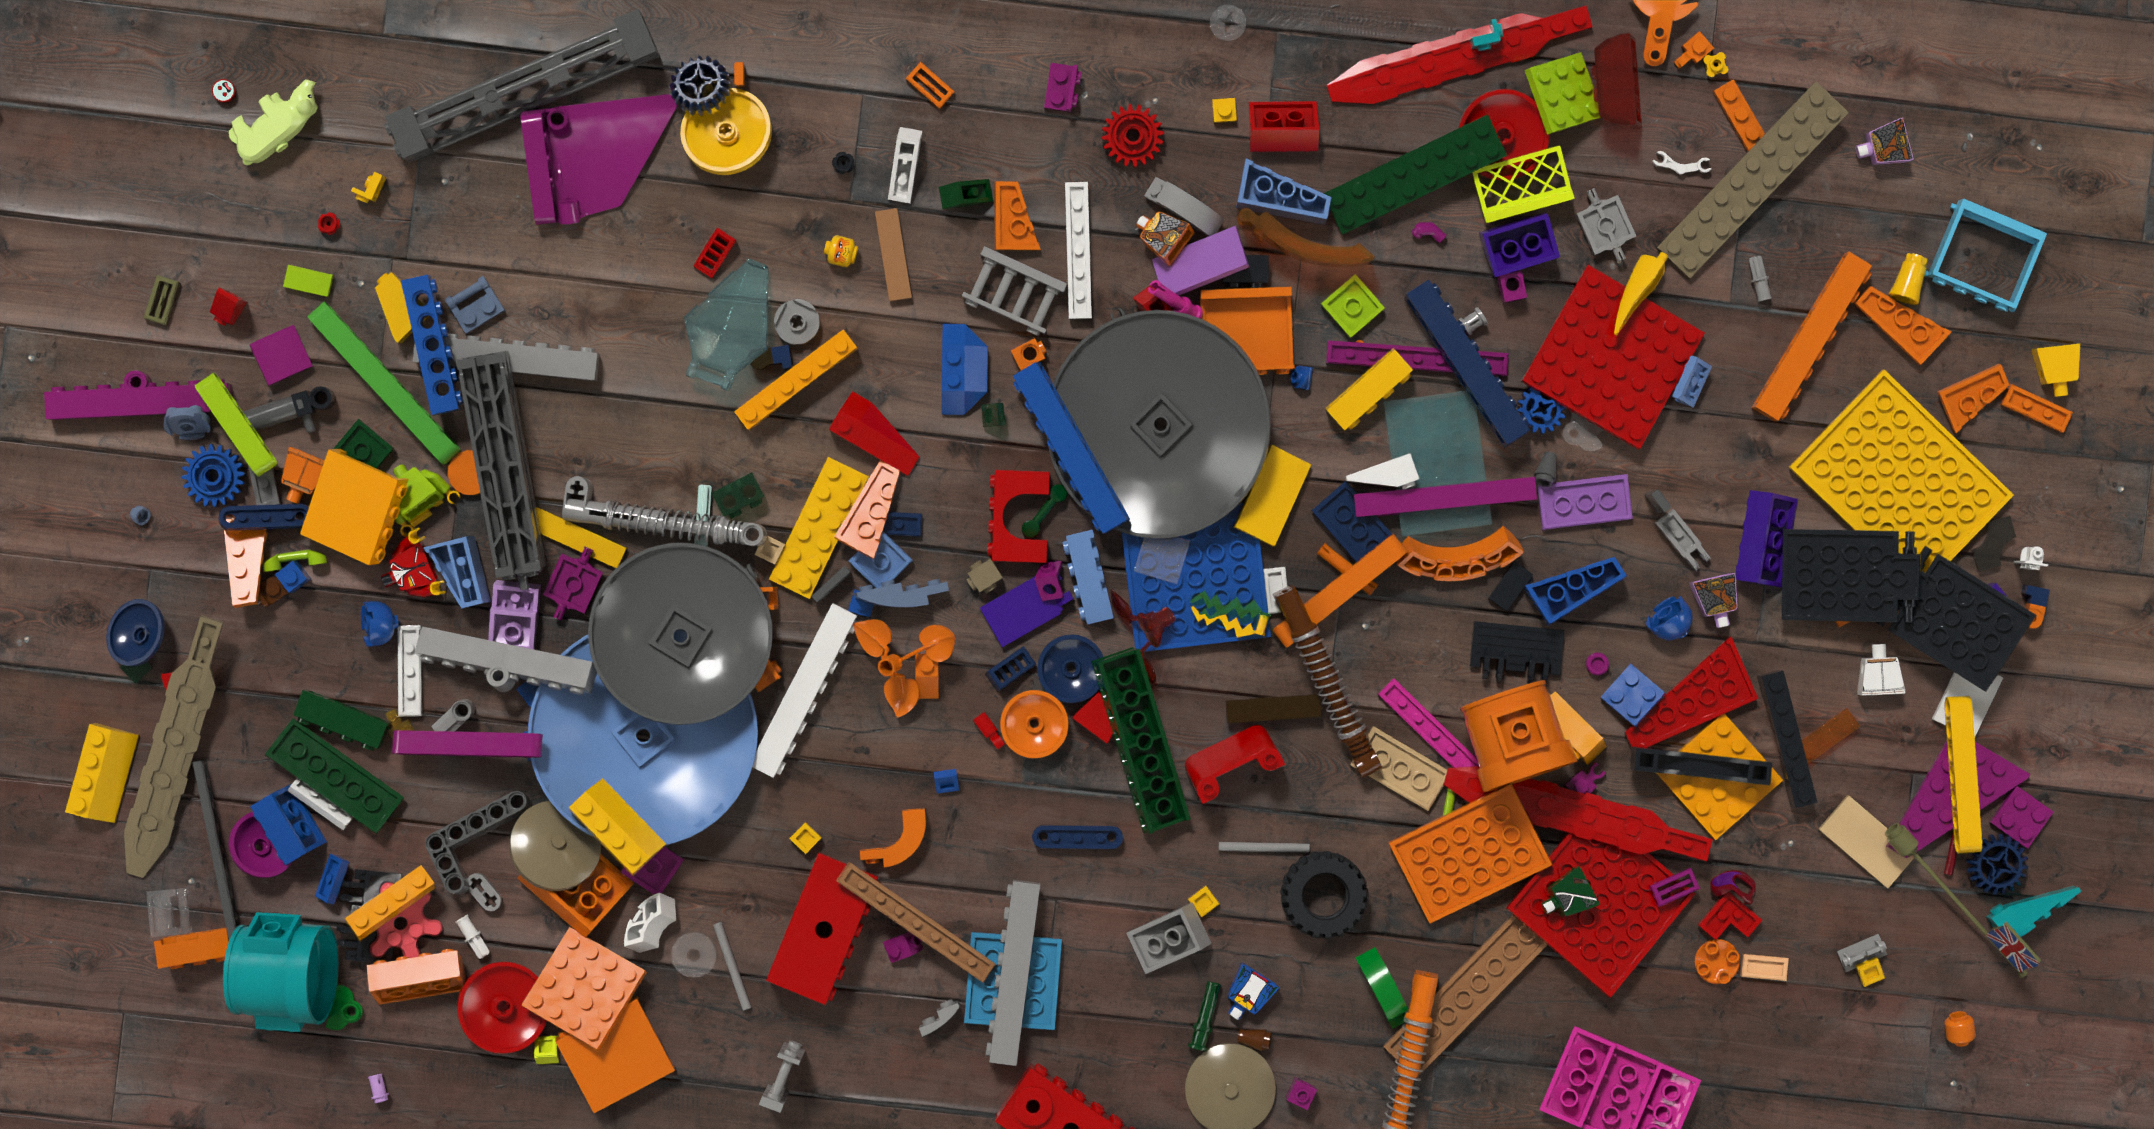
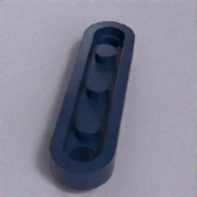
M304 504L227 506L220 511L218 521L223 529L229 531L302 528L309 507ZM301 514L304 519L297 520L295 516ZM233 517L234 522L229 523L226 521V518Z
M1040 825L1033 831L1032 839L1034 844L1040 848L1115 849L1121 845L1123 834L1116 826ZM1042 832L1048 834V838L1044 841L1039 838ZM1109 833H1114L1116 835V839L1114 841H1109L1107 839V835Z

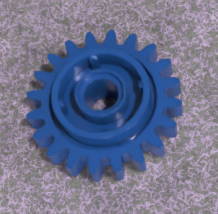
M210 444L208 451L204 446H200L201 454L197 451H192L194 459L186 458L190 466L182 467L183 470L188 472L187 475L181 476L182 479L188 480V483L183 488H191L188 496L197 495L195 498L196 503L204 499V506H209L212 501L213 507H218L220 500L223 505H227L226 498L235 500L233 492L241 493L242 491L237 486L245 485V482L240 480V477L245 476L246 473L239 471L244 466V463L236 464L240 456L234 455L231 457L232 449H227L224 452L223 445H219L217 450H215L214 444ZM213 469L217 470L219 474L215 482L209 479V473Z

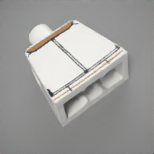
M1873 644V658L1861 659L1857 695L1905 693L1898 658L1886 657V644Z

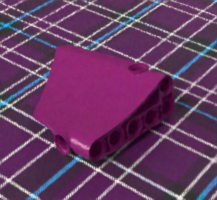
M664 94L523 111L521 113V126L535 224L578 223L580 218L619 207L626 198L677 107L671 95ZM556 112L561 113L564 121L562 123H555L551 118L552 114Z

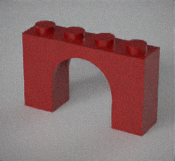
M995 470V475H990V488H994V497H990L989 511H994L993 520H989L988 533L993 534V543H988V556H992V561L1047 562V540L1020 539L1011 535L1005 528L1003 511L1006 504L1015 496L1022 494L1049 495L1050 472Z

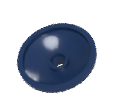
M135 599L123 604L114 613L107 628L106 643L111 657L116 662L133 667L147 662L154 656L162 643L165 629L160 609L150 601Z
M1071 634L1060 636L1048 643L1039 657L1038 677L1040 683L1047 693L1053 695L1059 701L1068 703L1084 701L1099 690L1091 661L1103 657V654L1098 646L1086 637ZM1069 664L1076 666V670L1072 673L1067 670Z

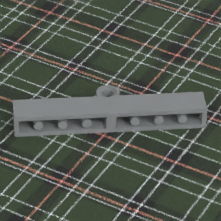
M423 626L414 651L421 658L420 660L425 663L434 664V661L442 662V665L448 668L461 666L463 670L476 673L477 670L484 671V674L487 675L488 683L499 692L511 690L515 682L523 679L527 680L528 684L540 686L543 683L547 684L549 688L558 691L566 688L570 689L569 692L577 695H583V692L591 694L597 674L591 661Z

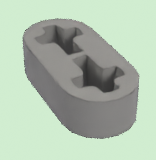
M474 873L467 878L469 881V892L485 910L495 911L501 906V894L485 875ZM473 878H475L476 880L479 878L482 879L480 885L484 889L483 892L480 890L479 887H472V884L474 883L472 880ZM487 892L490 897L495 895L497 898L495 903L497 905L491 904L488 906L486 903L488 898L484 893Z

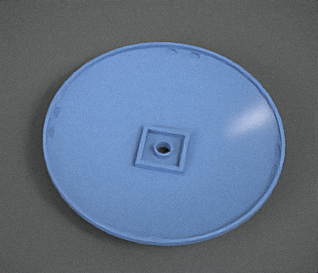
M682 630L676 631L674 639L680 643L684 642L687 639V634ZM588 635L576 641L561 655L593 662ZM596 674L591 694L583 692V695H577L569 692L570 689L566 688L558 691L549 688L547 684L543 683L538 687L531 706L528 723V733L543 734L542 758H531L535 775L543 792L559 813L574 826L593 837L595 836L571 813L569 806L602 778L652 828L666 845L688 839L715 823L736 801L750 776L755 760L758 737L757 716L751 694L735 708L714 719L696 724L673 725L649 720L623 706L607 690L598 674ZM638 731H648L650 734L649 740L640 742L636 737Z

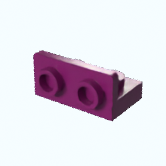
M1050 64L1044 104L1045 109L1071 112V108L1076 107L1078 94L1074 93L1075 84L1080 85L1081 71H1077L1078 65Z

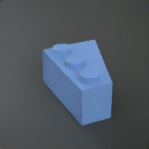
M466 536L423 547L436 564L435 567L438 572H441L446 580V585L461 608L491 602L474 536Z

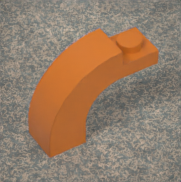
M926 809L902 810L903 833L900 839L889 847L861 849L860 860H866V864L879 863V859L883 858L884 867H890L909 858L919 847L926 829Z

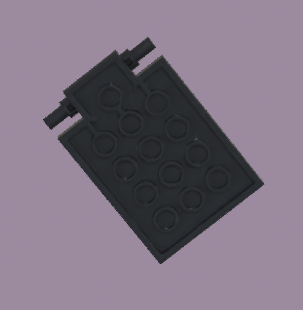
M1783 529L1781 620L1897 622L1898 600H1902L1904 623H1913V607H1916V600H1921V554H1917V548L1914 547L1915 532L1905 531L1903 554H1898L1899 531Z
M1924 546L1920 552L1921 600H1916V607H1913V623H1904V607H1902V600H1898V610L1900 612L1897 615V622H1893L1888 631L1987 692L2037 615L1937 554L1926 573L1922 570L1926 566L1924 563L1933 551ZM1876 622V623L1879 624V625H1881V626L1883 627L1886 622Z

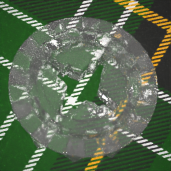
M1222 5L1215 9L1211 15L1210 27L1217 38L1224 41H1232L1243 34L1246 28V17L1238 7ZM1229 14H1232L1231 20L1238 24V26L1230 25L1227 32H1225V23L1219 19H1227Z

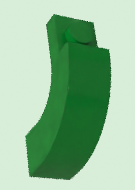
M1374 947L1355 957L1392 1029L1403 1024L1405 1014L1409 1012V1009L1377 949Z

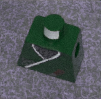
M1580 866L1571 868L1547 888L1550 898L1541 903V907L1546 915L1557 910L1561 917L1600 905Z

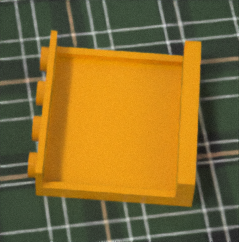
M328 449L300 534L367 565L380 564L385 557V547L387 541L392 536V527L400 513L399 506L402 498L406 495V485L409 479H399L346 455L347 452L344 450Z

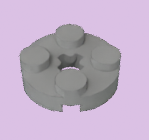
M795 299L785 302L778 308L774 317V324L781 339L789 344L799 345L808 343L816 336L820 327L819 314L812 304L805 300ZM801 316L802 327L793 328L791 319Z

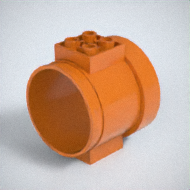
M1545 680L1500 692L1460 708L1480 769L1476 770L1483 793L1577 762L1570 739L1565 740L1550 693L1547 691Z

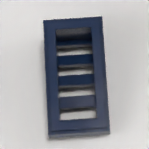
M1023 646L988 670L985 675L995 690L999 692L1037 664ZM1018 655H1020L1022 659L1025 661V663L1027 664L1026 667H1023V665L1017 658ZM1011 660L1017 666L1019 672H1016L1015 669L1012 667V665L1010 664ZM1003 666H1005L1011 674L1010 678L1002 669ZM997 671L1004 681L1003 683L1000 682L994 672Z

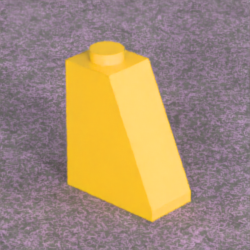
M393 272L390 274L385 273L377 280L378 285L375 289L393 338L397 343L402 344L413 332L401 279ZM418 298V304L420 306H425L423 301L420 298Z

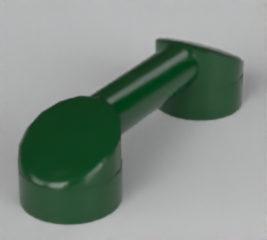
M1053 485L1049 491L1050 497L1035 517L1023 523L1022 533L1025 537H1036L1040 531L1039 525L1057 502H1062L1066 499L1067 490L1063 485Z

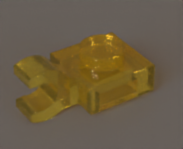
M395 708L385 713L393 728L388 730L392 739L393 731L395 730L415 731L409 719L402 722Z

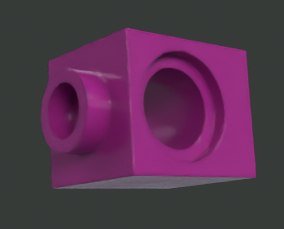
M1514 271L1497 277L1502 303L1527 298L1522 271ZM1508 279H1514L1517 282V289L1515 291L1507 289L1506 282Z
M1294 1077L1285 1098L1287 1101L1308 1110L1317 1092V1088Z

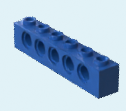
M428 274L401 280L431 415L435 416L462 410L460 405L464 404L461 390L457 391L455 383L459 381L456 368L452 369L450 361L453 359V352L451 346H447L445 337H448V330L446 324L441 322L440 315H443L441 302H437L435 293L438 292L436 280L432 279ZM422 294H427L429 298L425 306L418 304V298ZM431 316L434 324L431 328L426 329L423 326V320ZM436 338L439 342V347L435 351H430L428 343L431 339ZM437 361H442L444 364V369L441 373H435L433 370V365ZM442 383H447L449 392L441 396L438 388Z

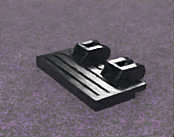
M1474 621L1470 666L1480 667V658L1483 657L1482 679H1488L1490 658L1497 659L1495 677L1496 680L1501 681L1504 659L1506 660L1505 670L1525 672V663L1528 662L1527 683L1529 684L1534 681L1535 663H1542L1540 681L1545 680L1547 685L1549 664H1551L1550 674L1560 675L1565 630Z
M355 869L354 879H361L364 882L343 880L342 886L346 888H363L362 896L342 894L340 895V900L362 902V905L351 904L350 914H352L379 895L380 887L384 883L390 882L395 884L401 879L402 874ZM337 926L336 931L340 933H353L349 926ZM376 930L361 941L358 938L357 941L336 940L337 946L357 948L356 950H346L345 960L371 963L379 960L392 961L393 947L389 948L385 955L379 958L370 954V945L377 938Z

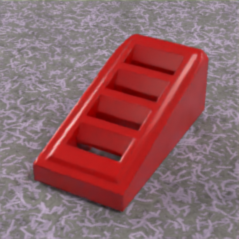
M717 227L693 266L713 279L737 240ZM718 237L728 243L726 247L716 241ZM713 244L723 250V253L719 254L711 248ZM709 252L717 257L718 261L715 262L707 257V253ZM705 260L714 267L712 270H710L709 268L701 264V262Z

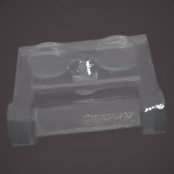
M189 887L146 892L150 937L193 933L189 921L187 899ZM172 896H178L181 927H174Z

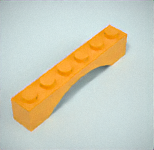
M841 330L735 410V414L750 431L794 395L839 364L858 348L847 333Z

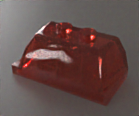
M1630 33L1619 34L1604 40L1594 50L1595 66H1592L1593 80L1596 79L1597 88L1593 90L1594 101L1598 102L1600 117L1614 124L1627 125L1632 129L1642 128L1636 38Z

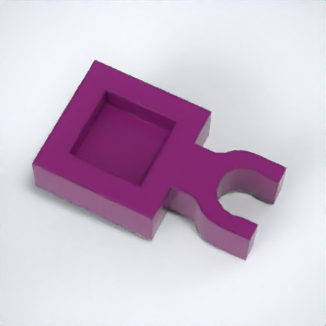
M1594 762L1589 767L1588 773L1585 774L1583 770H1580L1564 785L1569 790L1584 794L1591 793L1597 787L1593 781L1603 777L1606 772L1602 771L1596 775L1594 768L1599 764Z

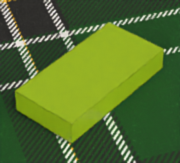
M288 265L283 287L329 297L334 275Z

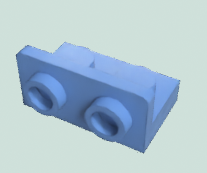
M1691 355L1675 387L1672 396L1675 398V401L1694 408L1712 366L1700 358Z

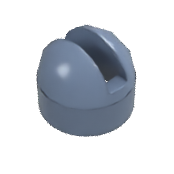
M138 505L130 511V518L138 525L146 524L151 516L149 509L144 506Z

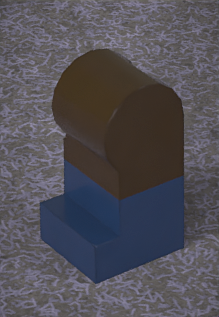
M784 345L754 350L749 356V363L757 370H763L769 365L782 364L784 370L791 369L793 364L790 346Z

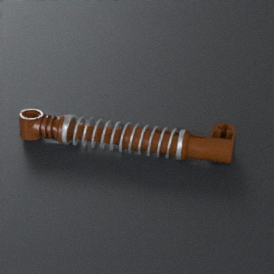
M1291 584L1273 593L1272 595L1281 613L1290 626L1292 640L1297 642L1295 648L1301 649L1299 656L1305 658L1303 664L1308 665L1307 672L1312 673L1311 680L1316 681L1315 688H1322L1318 695L1326 696L1322 703L1330 704L1326 711L1333 712L1330 719L1337 720L1334 723L1335 728H1340L1337 735H1339L1338 737H1340L1341 742L1349 746L1348 750L1351 751V756H1354L1352 759L1359 774L1364 778L1383 769L1374 749L1371 748L1372 745L1369 743V739L1366 738L1367 728L1365 724L1357 723L1362 718L1355 719L1353 716L1358 710L1351 711L1349 708L1354 702L1347 703L1346 698L1351 694L1343 695L1342 690L1346 689L1347 686L1339 687L1338 682L1342 681L1343 678L1338 677L1337 673L1339 670H1335L1333 666L1335 662H1331L1329 658L1332 654H1327L1325 649L1328 646H1323L1322 641L1324 638H1319L1318 633L1320 630L1316 623L1311 621L1296 587Z

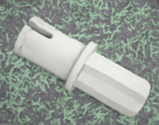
M468 914L455 922L466 938L464 941H468L477 958L481 959L490 953L480 936L481 932L476 930Z

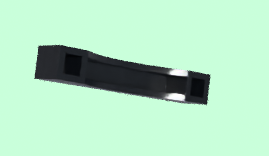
M1776 670L1757 675L1762 698L1776 736L1790 806L1799 808L1818 803L1784 671Z
M1632 746L1630 769L1770 785L1772 762Z

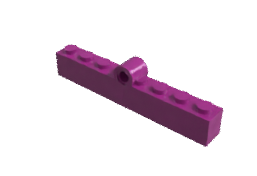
M137 370L130 371L125 376L124 384H120V388L111 389V385H97V389L88 390V386H74V390L65 391V387H51L50 392H44L45 419L48 420L166 415L168 408H189L193 405L202 407L204 413L212 412L195 388V385L201 380L188 381V385H179L178 381L165 382V386L157 387L156 383H152L147 373ZM139 377L141 385L136 387L134 382ZM221 379L232 395V384L225 383V379Z

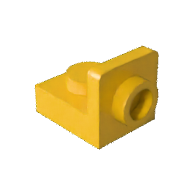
M374 172L372 176H368L364 187L367 188L365 192L354 187L351 191L356 194L355 198L367 204L369 200L376 202L386 177Z

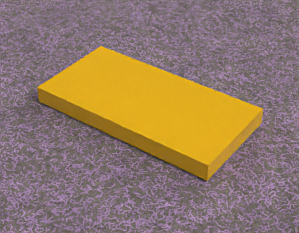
M1270 445L1262 470L1249 491L1233 527L1272 547L1275 546L1311 464L1274 445Z

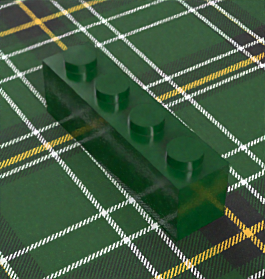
M308 689L302 690L293 713L294 716L298 717L297 721L309 726L311 723L319 725L320 731L328 734L334 731L341 734L339 738L348 742H353V740L362 743L361 747L374 751V748L379 749L382 747L391 725L389 721Z

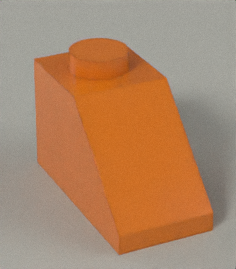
M926 653L915 655V681L920 689L919 699L939 698V662L930 660Z

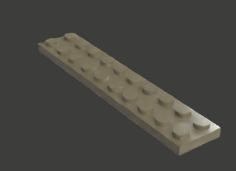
M1815 81L1657 248L1667 254L1668 259L1688 278H1691L1849 112Z

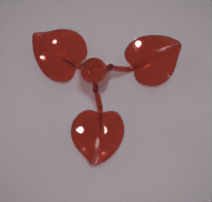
M1112 588L1110 590L1111 601L1117 616L1127 625H1130L1132 621L1138 620L1140 628L1146 635L1148 642L1140 651L1150 684L1156 686L1155 670L1144 657V652L1150 645L1155 648L1160 646L1162 633L1166 627L1176 622L1175 616L1168 607H1164L1156 613L1151 611L1148 614L1139 613L1135 616L1132 614V610L1127 602Z

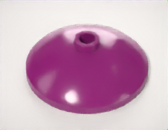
M253 812L244 815L235 823L229 835L228 845L232 860L240 870L252 877L271 878L281 874L291 865V863L285 865L278 857L276 849L266 837L263 827L256 820ZM256 844L261 845L262 851L256 850Z

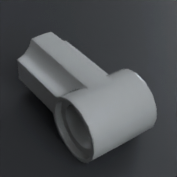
M461 699L455 702L431 727L434 731L455 732L475 713L474 703L469 699ZM460 704L468 707V714L466 716L458 712Z

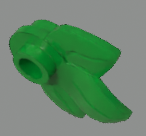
M337 984L334 1002L326 1023V1028L331 1030L343 1029L348 1023H355L360 1020L363 1015V1008L359 1002L354 1000L353 992L340 984ZM349 1007H353L355 1009V1015H350L348 1013Z

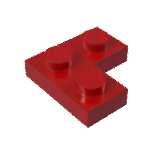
M1727 892L1719 898L1698 923V926L1715 940L1718 939L1730 923L1746 937H1749L1761 923L1762 919L1730 892Z

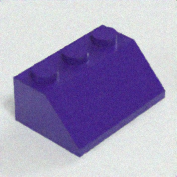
M1544 212L1479 232L1483 250L1494 277L1560 258L1549 216Z

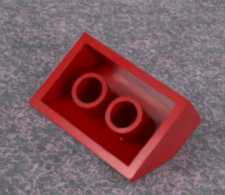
M1317 101L1249 102L1250 152L1318 151L1319 120Z

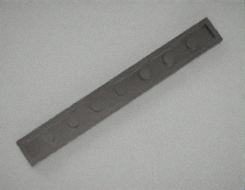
M201 760L193 762L228 938L230 940L232 933L240 924L207 762Z

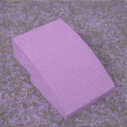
M502 580L494 582L488 640L535 649L541 584L528 583L529 589L520 590L519 582Z

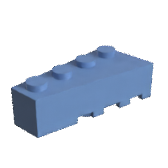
M1093 530L1065 536L1066 541L1062 543L1065 555L1070 554L1072 563L1068 564L1070 576H1075L1077 585L1073 586L1076 599L1081 598L1083 606L1078 608L1081 621L1086 620L1088 625L1114 618L1098 550L1094 541Z

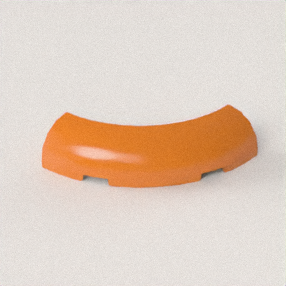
M1502 526L1496 532L1480 541L1459 547L1430 546L1407 536L1402 545L1408 552L1398 559L1396 563L1403 570L1419 577L1421 575L1433 577L1436 581H1463L1485 576L1486 572L1499 566L1501 568L1505 567L1523 554L1524 550L1516 537L1506 527Z

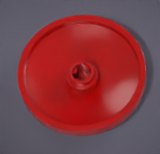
M1496 89L1480 95L1466 108L1459 123L1460 128L1488 114L1507 154L1506 157L1491 164L1548 148L1550 134L1547 135L1536 102L1528 95L1517 90ZM1543 155L1538 156V157H1535V158L1538 159V160H1541V158H1542ZM1527 159L1524 161L1521 169L1529 173L1538 165V162L1533 159ZM1516 162V163H1512V164H1514V165H1516V166H1519L1520 162ZM1505 165L1502 167L1499 175L1511 180L1516 168L1511 165ZM1494 168L1491 170L1496 173L1498 168ZM1488 171L1479 173L1490 179L1494 177V174ZM1519 171L1515 179L1522 177L1526 174Z
M512 962L487 964L472 973L463 984L457 1000L459 1024L467 1038L481 1049L493 1053H512L524 1049L533 1043L543 1031L547 1021L524 1008L522 1003L538 979V976L530 969Z

